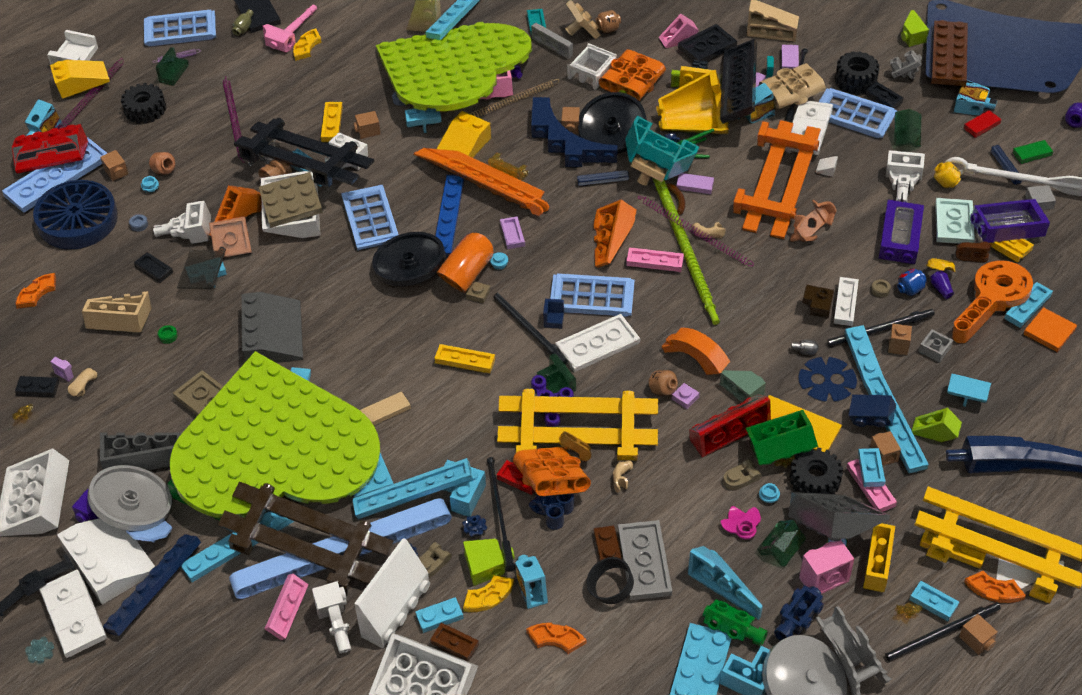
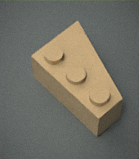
M416 0L406 30L426 32L441 17L440 0Z
M146 291L138 296L124 294L123 298L112 299V296L88 299L82 310L86 329L141 332L151 311L149 294Z

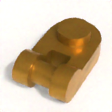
M563 431L559 437L560 445L566 450L572 449L577 452L582 461L590 460V446L574 435Z

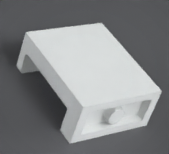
M66 30L64 32L65 42L57 52L50 50L47 56L50 65L63 60L89 61L98 49L96 38L94 35Z

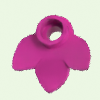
M731 506L728 519H723L720 523L727 532L737 534L741 539L748 540L756 535V526L760 523L761 516L756 507L749 509L745 513Z

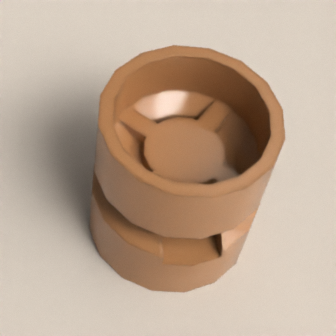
M273 159L269 164L259 169L258 173L261 179L290 174L292 169L289 164Z

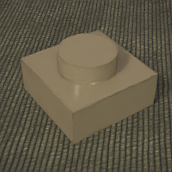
M474 281L466 293V299L484 304L490 292V285Z

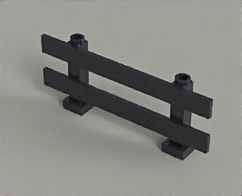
M273 118L268 124L255 123L250 128L251 132L257 133L252 139L241 136L234 142V146L239 147L241 159L255 163L259 160L258 154L311 171L314 183L328 188L333 184L332 179L352 185L359 178V174L341 169L346 163L368 169L374 163L373 158L356 153L358 146L353 141L346 142L341 148L283 130L285 122L281 118ZM275 139L330 158L323 163L268 145V143Z

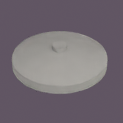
M118 465L108 467L94 476L88 490V502L92 511L105 523L123 530L143 531L160 525L167 518L172 505V496L165 482L154 473L136 466Z
M805 635L787 637L775 644L764 660L762 677L767 695L847 694L846 675L840 660L826 644L813 637Z

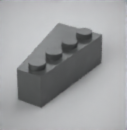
M100 433V462L104 470L118 465L136 466L146 470L169 467L172 449L181 433H155L154 435H146L145 433H136V435L116 433V435H108L107 433Z

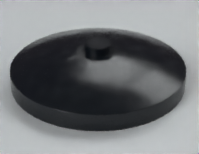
M610 92L599 95L589 101L579 115V134L581 138L592 142L618 145L617 154L627 151L625 138L635 118L639 116L647 120L645 110L636 98L626 93Z
M408 232L384 242L375 252L372 265L376 276L382 282L392 286H410L426 281L434 276L445 262L446 252L442 241L438 237L426 232Z

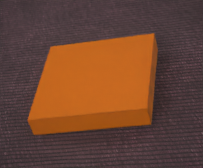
M1043 307L1024 330V335L1058 352L1074 333L1077 325Z

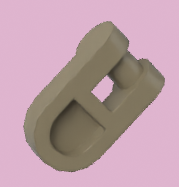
M748 459L741 465L726 471L723 484L729 490H739L758 481L762 475L758 470L754 469L753 462Z
M434 542L419 559L428 571L430 578L450 561L452 554L447 550H442L441 545Z

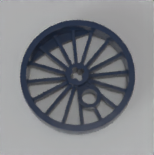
M72 180L58 184L46 191L35 204L33 217L36 229L46 243L60 249H80L94 245L108 236L117 223L118 212L112 193L104 185L90 180ZM67 198L69 204L63 201V199ZM91 219H93V220H98V221H102V223L97 224V223H95L94 221H92ZM87 223L91 227L85 228L83 224Z

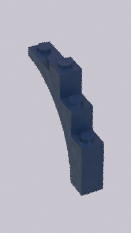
M533 97L532 138H548V152L565 153V167H582V162L617 163L618 145L596 143L573 134L560 124L554 116L550 97Z

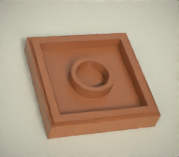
M245 217L209 223L215 259L252 253Z

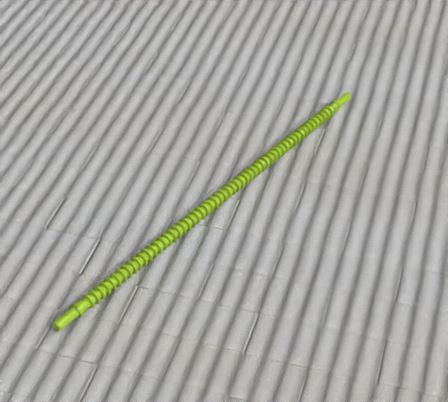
M620 90V91H619V92H621V93H626V94H627V92H626L625 90ZM652 177L663 207L666 209L665 212L667 213L669 210L667 216L670 215L668 217L670 219L669 222L674 230L681 252L684 254V259L694 280L693 282L697 287L701 301L705 305L704 308L709 313L713 325H717L720 323V320L715 310L716 306L712 302L713 298L704 280L705 278L698 265L694 251L690 246L691 244L684 231L683 224L681 223L680 227V224L677 225L673 221L678 213L664 179L661 182Z

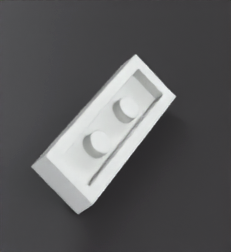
M840 277L834 324L853 326L859 279Z

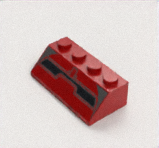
M71 124L64 128H53L45 132L38 131L31 135L16 137L12 145L16 173L83 160L88 139L81 124Z
M756 395L747 398L744 402L732 406L725 412L714 415L709 420L696 424L689 429L690 441L703 458L746 436L747 427L771 420V401L769 397Z

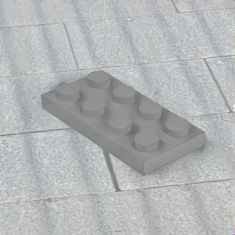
M659 520L618 524L622 557L628 564L634 578V585L629 594V599L638 600L672 596L673 591ZM625 570L626 581L628 582L629 573Z

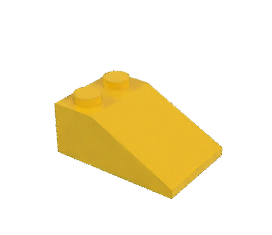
M63 60L50 65L55 84L62 99L110 82L103 61Z
M461 111L452 120L437 149L459 151L473 158L491 139V125L485 120Z

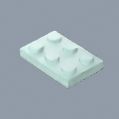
M936 198L937 242L974 243V225L970 221V215L973 212V200Z

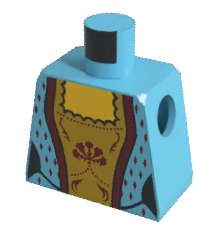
M967 80L966 86H962L954 112L979 116L983 114L984 108L995 110L997 100L988 98L989 88Z
M765 83L756 87L755 112L738 119L746 117L750 123H755L775 115L773 92Z
M39 99L25 120V124L29 129L27 135L38 131H49L57 128L61 123L53 105Z
M527 555L519 556L515 562L516 576L527 609L548 603L545 575L535 556L528 557ZM531 582L535 583V587L533 589H531V586L529 584Z

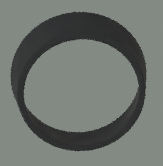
M617 557L600 560L591 568L587 576V588L590 594L605 604H616L623 601L631 593L634 585V578L628 564ZM612 568H622L629 573L628 582L621 592L607 598L597 595L596 584L604 572Z

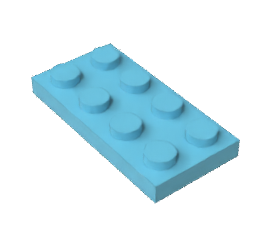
M690 623L670 695H717L722 669L725 666L732 639L720 630H712L709 627Z

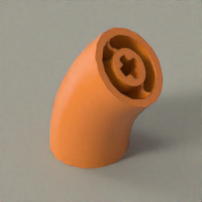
M480 233L467 234L436 272L437 275L455 289L466 293L479 273L492 259L494 252L490 240Z

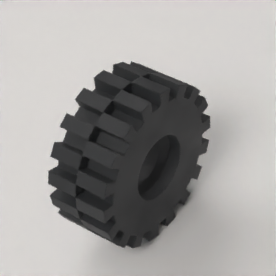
M139 83L136 84V87H129L130 90L126 89L124 91L125 94L121 96L124 115L133 123L135 121L137 124L141 122L147 124V121L154 122L155 118H161L160 115H164V111H166L163 92L157 85L154 87V84L150 83V85H147V83H143L140 86Z
M818 447L817 451L812 449L809 452H801L800 455L797 453L795 460L793 459L790 472V483L793 485L794 491L799 490V493L835 494V491L838 492L843 475V466H841L840 459L836 460L837 456L835 454L830 455V451L827 449L825 452H822V448ZM812 469H818L822 471L824 475L814 476L810 474L808 471Z

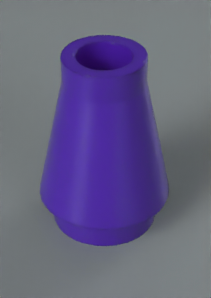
M940 270L931 275V284L942 294L944 299L951 298L954 295V291L952 290L948 274Z

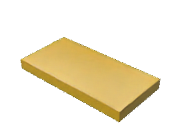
M771 395L768 396L771 401V420L804 410L813 426L818 448H822V452H825L826 449L830 450L841 430V424Z

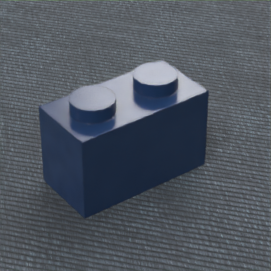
M852 395L849 417L853 424L859 427H865L866 425H875L877 427L893 426L896 403L891 395Z

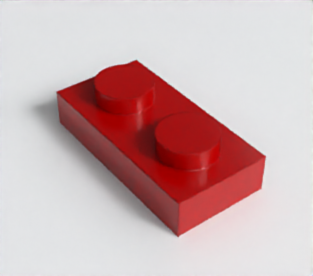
M506 460L496 474L497 480L532 495L535 492L534 489L522 482V473L514 463Z

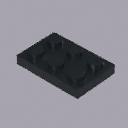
M718 24L678 43V48L693 61H708L724 53L725 50L737 46V40Z

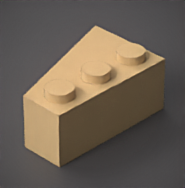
M751 0L747 36L796 42L799 16L763 2Z

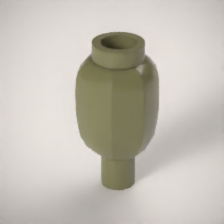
M248 9L246 13L239 15L232 24V32L235 35L240 36V34L247 32L251 24V16L254 12Z

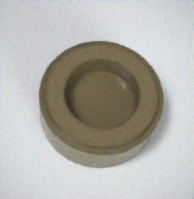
M876 280L872 283L871 292L879 298L887 297L890 294L891 285L886 280Z

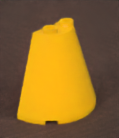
M712 70L658 99L659 106H656L658 116L662 117L661 121H659L661 131L702 133L713 128V134L729 133L728 122L722 124L720 120L721 89L716 70Z

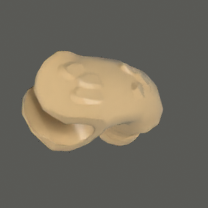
M716 222L714 227L705 228L699 223L692 225V228L695 226L693 231L696 230L695 234L698 233L699 236L702 233L701 237L704 236V238L707 236L708 238L711 236L712 238H722L726 231L719 222Z
M91 368L82 371L68 386L69 394L77 397L83 396L86 384L97 378V372Z
M630 460L625 462L619 461L613 471V484L617 493L620 492V487L625 488V490L628 489V480L622 475L633 468Z

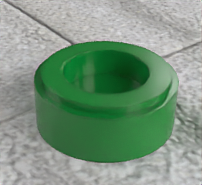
M171 325L161 327L158 330L159 340L164 344L173 343L178 337L176 328Z

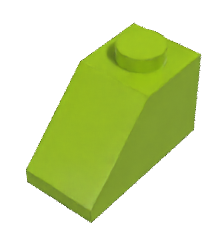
M915 10L910 11L901 32L902 40L909 47L926 43L929 29Z
M949 408L915 417L912 433L920 437L944 442L958 438L962 422Z

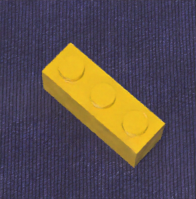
M881 523L873 527L863 584L864 589L885 592L895 526Z

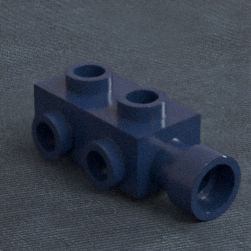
M804 585L801 590L797 588L791 597L793 600L791 604L786 603L780 611V615H782L781 622L774 630V635L778 640L781 641L793 636V632L800 635L803 629L807 630L810 627L814 614L818 615L824 607V603H822L823 596L818 588L814 586L809 588Z

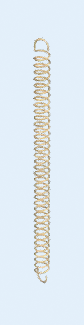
M522 92L516 94L519 100H521L523 97Z

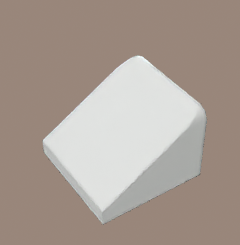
M838 156L820 159L816 173L833 177Z

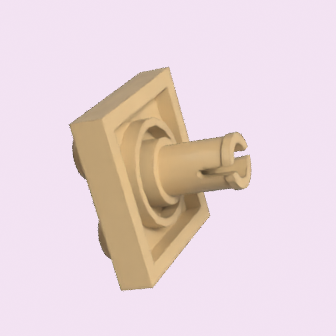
M572 0L568 1L566 5L576 20L565 28L566 31L573 36L583 27L597 39L600 36L597 30L599 27L593 20L591 21V15L587 11L583 12L584 9L579 3L575 4Z
M636 154L631 164V167L641 171L637 181L645 186L651 177L662 182L668 171L667 168H661L651 160L641 158L639 154Z

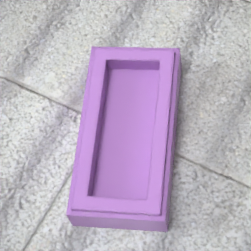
M782 45V69H793L799 66L798 45Z
M681 173L678 176L676 187L679 190L711 194L714 178Z
M518 217L500 219V226L507 249L524 247L525 241Z

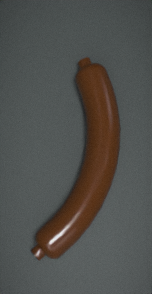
M666 183L668 190L678 200L677 213L682 215L685 210V198L675 185Z

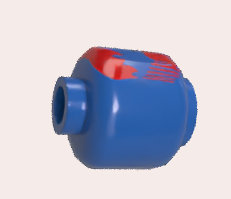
M912 268L898 277L899 283L897 287L901 293L913 296L925 288L927 280L921 270Z

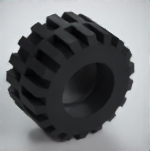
M859 51L845 53L837 61L835 83L838 84L842 91L849 92V94H866V89L876 83L880 66L877 59H874L868 53Z

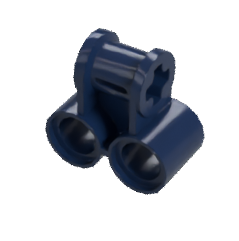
M574 493L550 496L537 495L534 500L530 501L529 507L535 513L546 516L548 528L558 530L564 525V515H568L574 510Z

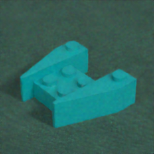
M637 116L625 138L629 162L632 163L636 154H639L641 158L651 160L661 168H667L665 180L688 171L699 146L685 139L680 145L650 130L653 123Z

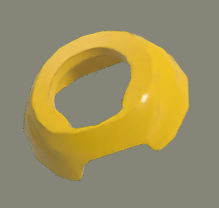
M931 258L926 264L927 267L941 271L948 269L955 272V265L950 261Z

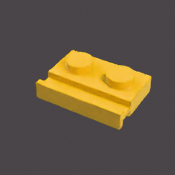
M1025 239L990 243L992 248L1017 263L1031 252L1034 244Z

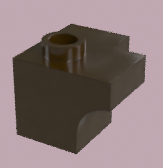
M806 284L802 303L810 307V315L829 318L834 290Z

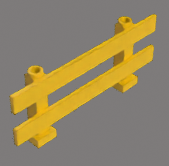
M524 389L522 396H499V412H522L521 427L498 426L497 442L521 443V445H516V453L521 450L537 449V446H533V443L560 444L559 437L563 431L574 435L587 444L622 445L617 449V460L637 461L638 448H634V445L658 446V429H634V415H658V399L634 398L633 391H623L622 398L535 396V390ZM534 413L622 414V428L534 427Z
M927 487L923 501L943 508L946 511L943 519L919 510L914 525L938 534L937 538L933 537L926 556L947 563L954 547L950 540H954L1039 573L1040 576L1036 578L1031 587L1029 596L1049 604L1058 588V585L1054 584V580L1077 589L1081 588L1082 573L1060 565L1059 560L1062 554L1082 562V545L934 488ZM958 516H964L1047 548L1045 557L1041 558L956 525Z

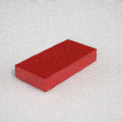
M988 110L965 123L964 129L976 138L1001 124L1002 119Z

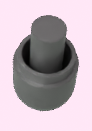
M804 339L800 343L792 342L791 350H799V353L802 355H815L819 349L817 342Z

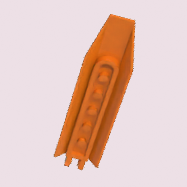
M422 148L413 154L476 184L480 188H485L495 195L504 197L507 201L514 202L524 209H530L531 213L536 214V216H540L543 212L549 210V204L541 199L545 191L462 152Z

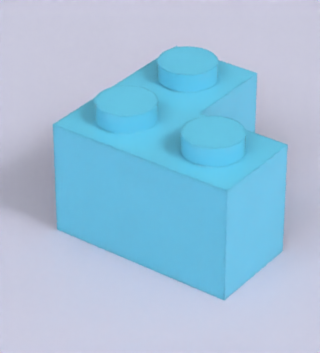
M447 460L444 466L452 464L454 462ZM472 467V480L443 489L452 493L450 496L451 511L465 516L472 515L486 487L485 471Z
M761 646L752 663L731 653L722 669L720 684L742 695H765L762 671L764 660L770 649Z

